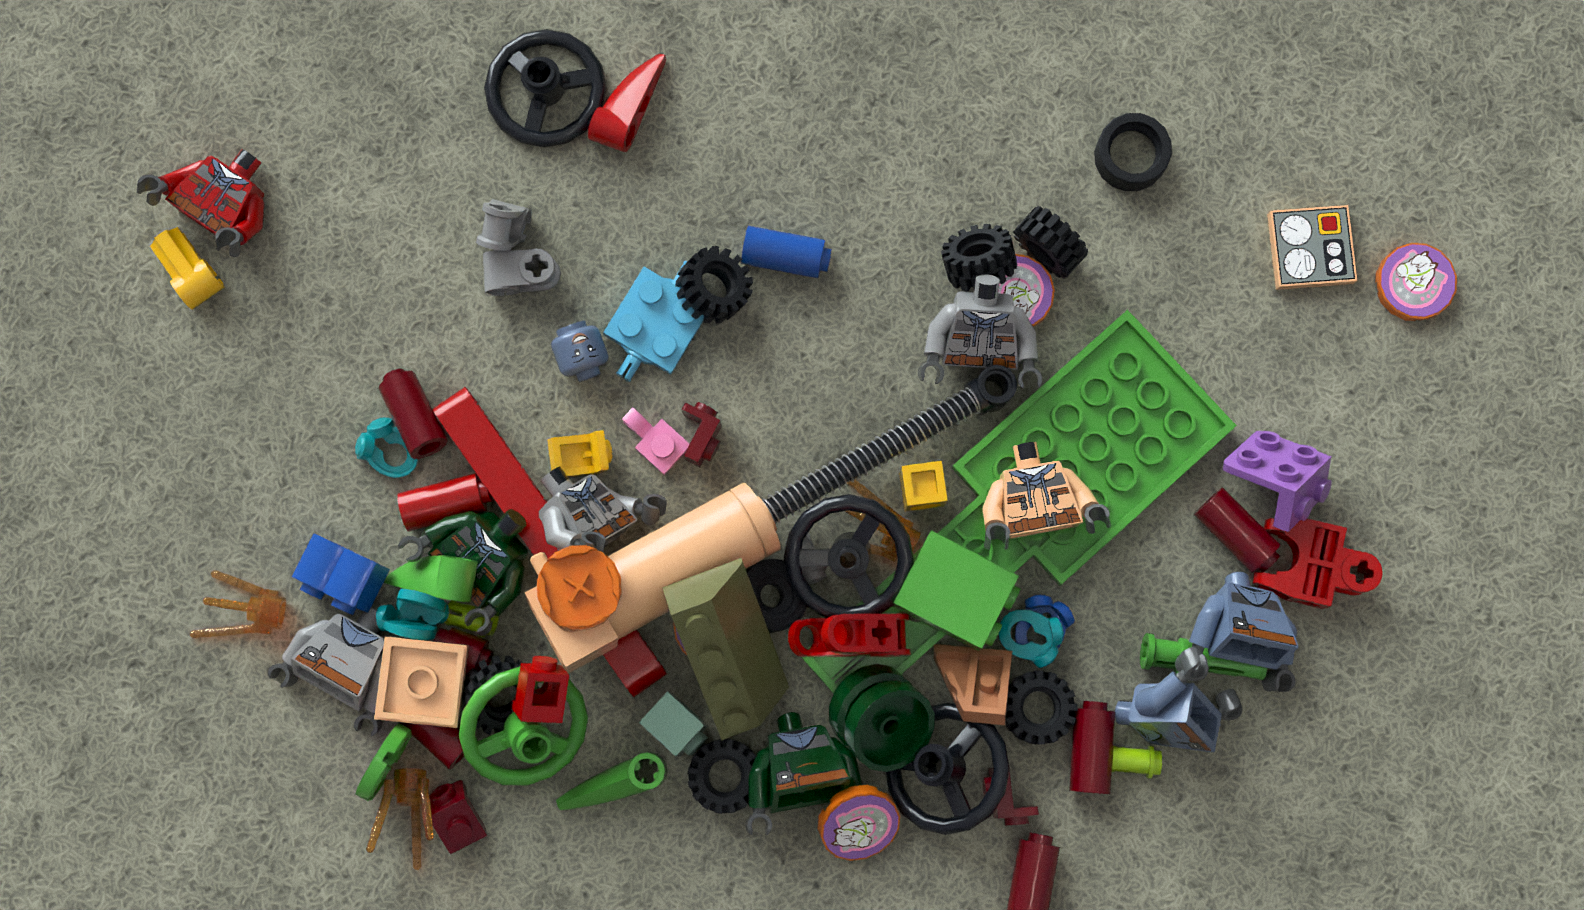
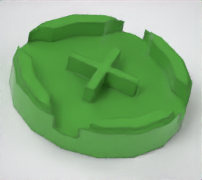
M398 723L392 729L368 766L355 795L367 801L374 799L386 782V775L393 768V764L398 762L411 739L412 733L409 728Z

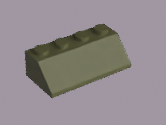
M742 558L663 587L671 617L721 740L760 726L788 690L789 684Z

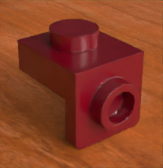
M696 402L695 406L685 403L681 409L683 415L700 425L684 457L686 461L700 468L704 459L711 462L721 443L716 437L722 424L719 419L715 418L718 412L700 402Z
M988 768L989 777H983L984 796L990 788L993 768ZM1009 772L1005 795L993 812V817L998 819L1004 818L1005 826L1029 824V816L1039 815L1038 806L1014 807Z
M462 780L452 784H443L426 797L427 818L450 855L487 836L485 825L468 799L466 786Z

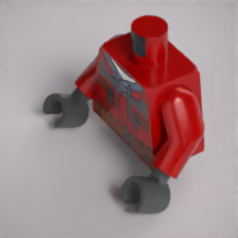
M241 149L230 166H227L211 155L204 160H199L160 177L143 175L138 180V194L150 191L147 194L146 200L149 205H157L161 200V195H166L165 200L173 207L215 235L216 250L219 251L223 246L229 245V255L231 257H238L241 253L240 245L247 243L263 228L264 193L250 181V178L261 165V162L244 149Z

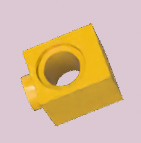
M942 461L901 466L899 475L905 512L945 506L948 500Z

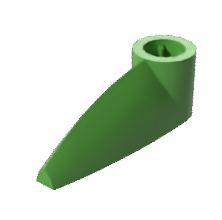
M445 555L422 557L416 562H408L391 572L386 577L384 583L403 589L419 591L437 598L471 602L478 561Z
M641 753L572 788L556 799L559 810L588 807L654 789L660 786L666 779L668 772L667 764L656 753ZM645 759H650L649 764L656 763L659 771L653 774L654 781L651 783L646 782L647 777L640 779L638 775V770L643 768L642 761Z

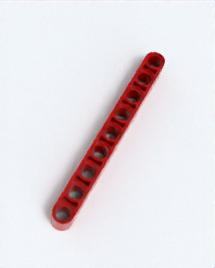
M463 387L433 408V412L505 514L509 509H513L524 517L527 526L519 533V536L533 556L543 552L549 559L558 550L546 542L543 523L539 518V510L547 501L543 499L544 497L524 468L521 467L522 465L503 438L499 436L498 431L482 408L477 405L475 398L466 387ZM638 630L618 640V647L603 654L634 698L667 675V672L661 663L657 661L656 656Z

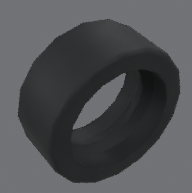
M1142 113L1123 114L1114 118L1103 129L1094 150L1095 165L1100 176L1112 187L1123 191H1141L1152 186L1165 172L1172 156L1171 139L1166 128L1155 118ZM1126 131H1136L1144 134L1152 141L1156 157L1153 165L1148 170L1142 173L1131 174L1121 170L1113 163L1110 157V147L1113 140L1119 134Z

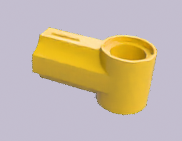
M178 227L165 230L154 237V241L150 245L151 249L171 276L172 280L170 283L191 310L225 288L221 279L217 280L215 278L217 274L205 259H201L194 246Z

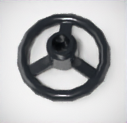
M549 29L523 33L505 44L490 63L484 85L488 111L499 128L520 143L544 148L569 143L588 131L595 110L598 107H603L607 89L603 66L592 49L570 33ZM542 45L562 47L578 56L586 69L560 73L557 64L547 57H535L529 60L522 52L528 48ZM509 64L521 74V81L531 100L525 127L512 120L502 105L500 84L503 72ZM591 86L588 105L578 119L562 129L541 132L547 106L557 103L562 98L564 90Z
M848 494L825 498L801 514L789 531L784 562L788 582L801 602L820 616L828 618L839 614H881L893 607V602L914 564L910 536L896 514L876 500ZM843 511L866 514L855 532L841 534L835 539L831 548L802 549L803 540L813 525L829 514ZM881 523L894 540L898 561L894 579L885 592L879 596L866 569L871 558L869 540ZM852 553L856 559L855 561H848L842 554ZM802 566H830L832 571L839 577L852 580L864 604L847 607L829 603L812 590L803 576Z
M947 702L932 706L935 713V721L952 719L965 722L962 720L954 703ZM966 722L967 726L949 747L938 744L926 745L919 750L914 761L903 768L886 772L888 792L900 813L920 829L943 835L970 831L989 818L1005 795L1010 772L1006 743L994 724ZM982 736L991 751L993 773L990 788L979 805L971 809L960 783L966 773L964 757ZM901 770L914 771L917 778L925 785L943 788L954 817L942 818L930 815L916 806L904 788Z

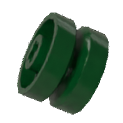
M873 664L861 667L846 676L835 689L829 704V723L834 734L844 745L849 747L852 754L862 764L871 770L888 772L903 768L914 761L919 750L929 744L934 731L935 713L929 700L913 687L901 673L891 666Z

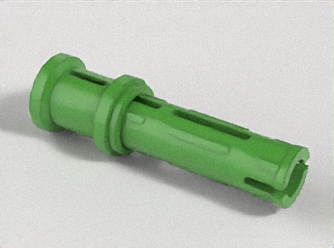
M1146 633L1140 649V666L1145 670H1149L1152 666L1174 669L1177 674L1179 671L1176 670L1175 661L1181 652L1192 647V643L1187 638L1180 637L1177 641L1158 639L1155 638L1154 634ZM1205 648L1203 651L1208 661L1209 673L1242 676L1258 680H1264L1266 677L1267 668L1212 657L1209 656L1208 648Z

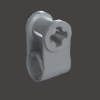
M494 199L483 204L482 210L485 212L482 233L477 236L476 243L478 245L493 250L509 251L512 247L525 241L527 235L523 234L526 223L530 224L531 209Z
M543 249L493 250L483 253L485 294L503 296L505 292L506 295H514L520 292L545 291L552 289L560 280L561 271L559 265ZM539 263H544L548 269H543L541 276L537 277L532 271L539 269Z

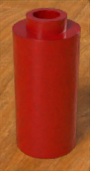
M473 473L398 493L397 500L403 524L406 530L410 532L429 527L446 516L469 511L477 514L486 512V503L492 502V495L478 475Z

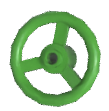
M520 666L498 673L475 690L462 711L459 740L465 759L482 777L501 785L527 786L554 776L573 760L585 740L588 714L583 695L570 679L566 701L569 704L572 721L567 739L551 732L546 723L521 722L516 713L512 712L505 721L503 731L477 741L475 733L480 713L487 702L500 691L518 684ZM536 681V682H535V688H534V689H537L538 683H543V684H544V682H538V681ZM511 747L514 755L519 760L535 764L545 760L550 751L555 753L546 762L528 769H505L491 763L486 758Z

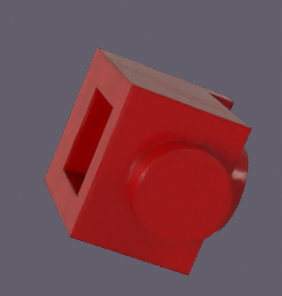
M534 656L532 663L520 664L516 699L513 700L512 709L521 722L563 723L569 674L562 665H557V659L548 656ZM536 681L544 682L541 688L534 689Z

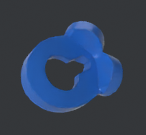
M1034 595L1025 600L1026 610L1036 611L1042 615L1043 613H1049L1051 618L1057 617L1062 624L1064 635L1066 629L1075 622L1069 607L1060 601L1053 602L1049 596ZM1026 621L1017 622L1015 628L1016 643L1022 645L1029 643L1027 631L1032 626Z

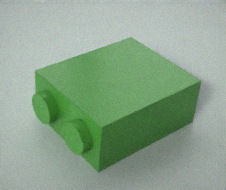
M931 530L893 602V607L979 651L983 648L984 644L992 646L997 638L1002 624L996 622L1003 607L1010 610L1021 590V588L1015 586L1019 575Z

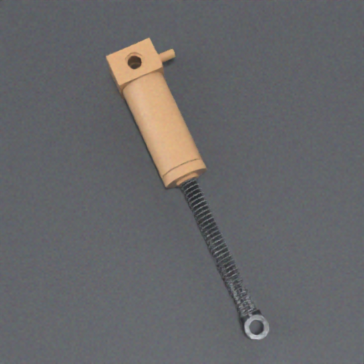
M1002 365L989 366L977 378L964 384V390H960L959 394L955 393L952 398L947 397L946 401H940V405L934 404L933 409L927 408V412L921 411L920 416L915 415L914 419L909 418L907 423L901 422V426L896 425L894 430L888 429L887 434L882 433L881 437L876 436L874 441L869 440L867 445L863 443L861 448L855 447L854 452L849 451L848 455L843 454L841 459L836 458L834 463L829 462L828 466L823 465L821 470L816 469L815 473H809L807 478L803 476L801 481L795 480V484H789L787 489L783 487L781 492L775 491V495H768L767 500L756 496L746 483H741L609 555L608 557L615 563L621 576L622 595L616 611L605 623L595 628L571 631L556 625L542 610L537 598V586L525 592L527 602L561 665L569 674L618 647V640L669 612L663 587L742 558L745 569L765 559V557L767 558L781 550L775 522L778 521L780 523L782 518L787 519V516L790 514L794 516L795 511L801 512V508H807V505L810 503L814 505L815 500L821 501L822 496L828 497V493H834V490L837 488L841 490V486H848L850 481L854 483V479L857 477L861 479L862 474L867 475V472L870 470L874 472V468H881L882 463L887 464V461L890 459L894 461L895 456L900 457L902 452L907 453L908 449L913 450L914 446H920L922 441L927 443L928 438L933 439V435H940L942 430L946 432V428H953L955 423L959 425V421H966L968 416L972 418L973 413L981 416L987 412L999 411L1011 400L1017 390L1015 375L1010 369ZM992 381L997 383L1001 388L1002 396L990 395L985 388V382ZM543 552L532 556L530 559L538 576L543 565L548 560Z

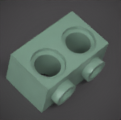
M668 691L639 722L675 757L682 756L684 752L688 756H692L708 738L703 733L708 725L678 697Z

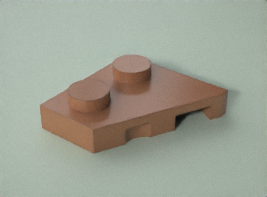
M935 644L934 661L962 720L965 722L1005 725L1012 651L984 648L977 651L971 647Z

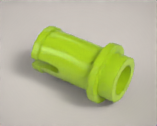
M451 600L449 602V609L462 614V616L449 613L448 619L444 622L445 625H453L475 632L484 625L485 618L483 617L474 619L468 627L465 624L467 613L477 607ZM494 615L491 618L492 628L486 635L492 636L495 633L499 616Z
M1150 745L1147 749L1113 746L1112 772L1146 774V777L1149 779L1153 775L1161 774L1162 751L1154 750V747Z

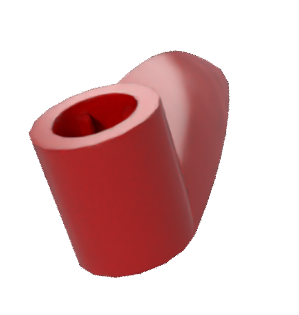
M664 54L655 55L632 71L617 86L604 106L598 107L595 110L588 128V139L590 141L622 152H627L630 149L666 63V56Z

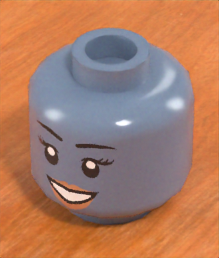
M586 321L576 322L556 331L558 337L552 341L551 348L562 375L567 377L576 375L579 382L600 375L599 367L608 361L609 356L599 329L593 325L587 326Z

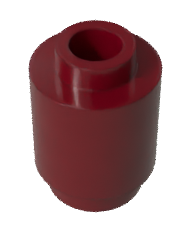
M452 627L450 630L440 628L433 642L469 645L465 676L469 677L468 672L472 668L479 672L481 668L478 663L482 660H485L487 666L491 663L493 651L488 649L489 641Z

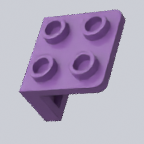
M1256 431L1224 460L1223 470L1279 492L1273 527L1289 532L1300 520L1305 521L1308 518L1312 508L1318 502L1323 503L1331 489V480L1327 478L1332 456L1318 452L1311 446L1299 445L1283 439L1274 432Z

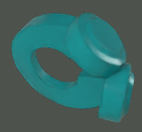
M383 417L372 421L367 426V432L361 433L356 441L355 452L357 459L368 461L376 471L385 476L393 478L406 476L415 469L418 463V459L411 458L392 418ZM383 438L389 444L397 443L402 445L407 452L405 462L399 466L388 465L384 461L383 451L375 446V439Z
M399 590L396 607L402 616L409 619L422 616L423 620L430 625L442 624L448 619L449 607L443 599L415 590Z
M391 604L380 605L376 610V622L381 631H388L398 636L417 640H432L436 636L437 626L422 621V616L413 619L406 618Z
M1026 609L1009 612L1003 617L1000 622L1002 627L999 632V639L1007 651H1012V655L1019 658L1032 660L1038 668L1047 666L1054 661L1059 652L1057 646L1062 644L1064 636L1062 624L1057 617L1046 618L1036 611ZM1026 621L1033 626L1034 632L1044 635L1047 642L1043 645L1032 641L1028 644H1018L1011 638V628L1016 622Z

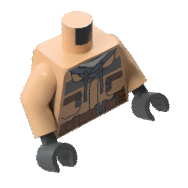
M1027 442L1013 446L1017 468L1003 471L1000 479L992 483L982 508L986 531L984 547L987 550H990L991 540L993 539L1001 540L1004 543V550H1007L1009 539L1078 527L1083 523L1082 516L1085 518L1086 530L1089 534L1095 533L1093 522L1096 520L1105 522L1107 528L1111 526L1109 509L1098 503L1091 490L1071 469L1063 468L1060 461L1040 462L1036 442Z

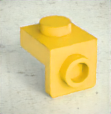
M603 430L594 431L590 434L553 437L547 440L551 471L560 466L568 477L599 474L609 469V463L612 461V447L608 439L605 440Z

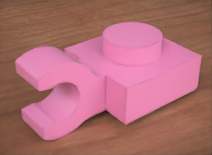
M633 407L622 418L623 423L642 439L635 449L664 476L685 454L689 443L663 419L653 427Z

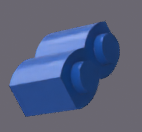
M314 533L292 577L303 582L300 587L301 591L321 600L324 594H327L334 598L331 603L332 606L353 615L356 608L367 613L369 612L390 569Z

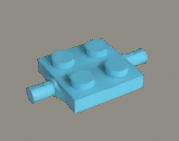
M687 261L683 262L681 268L687 263ZM643 267L603 332L604 336L621 345L628 354L618 372H616L622 378L631 365L624 376V380L631 382L641 362L655 365L671 375L703 323L704 315L695 319L691 316L695 311L692 307L686 311L682 307L686 299H678L676 294L681 288L675 287L676 280L679 277L678 273L674 280L661 277L648 268Z

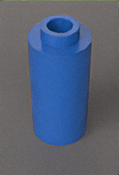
M748 226L743 244L741 264L819 278L820 271L828 272L832 249L825 248L824 239Z

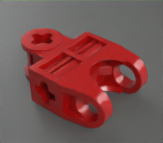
M1275 518L1265 520L1264 529L1269 534L1277 535L1278 538L1284 540L1290 546L1293 553V562L1288 571H1277L1276 575L1255 572L1252 582L1255 587L1273 591L1279 598L1286 601L1325 609L1332 606L1334 592L1355 596L1375 589L1381 582L1383 575L1382 566L1375 556L1367 552L1343 547L1347 531L1346 527L1306 519L1305 521L1300 520L1289 532L1273 527ZM1358 566V572L1364 574V579L1356 581V575L1350 573V569Z
M839 614L828 618L797 620L790 626L788 642L792 652L799 657L910 656L911 649H906L905 621H909V614ZM804 626L808 627L813 634V644L809 649H805L802 646L799 638L800 631Z

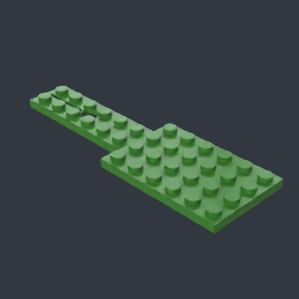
M1126 310L952 466V469L977 495V498L943 527L938 534L1013 573L1033 557L1060 586L1237 425L1143 325ZM1027 442H1036L1040 462L1060 461L1063 468L1071 469L1091 490L1098 503L1109 509L1111 526L1107 528L1105 522L1096 520L1093 522L1095 533L1089 534L1086 530L1085 518L1082 516L1083 523L1078 527L1009 539L1007 550H1004V543L1001 540L993 539L991 540L990 550H987L984 547L986 531L982 508L992 483L1000 479L1003 471L1017 468L1013 446ZM921 548L913 554L914 561L916 560ZM895 571L876 588L879 596L885 592L894 579ZM891 607L881 614H897L903 612L895 607ZM909 620L905 621L906 649H911L910 656L870 657V655H866L865 657L801 658L834 694L835 689L846 676L864 666L873 664L887 665L903 674L946 634L922 621L914 622Z

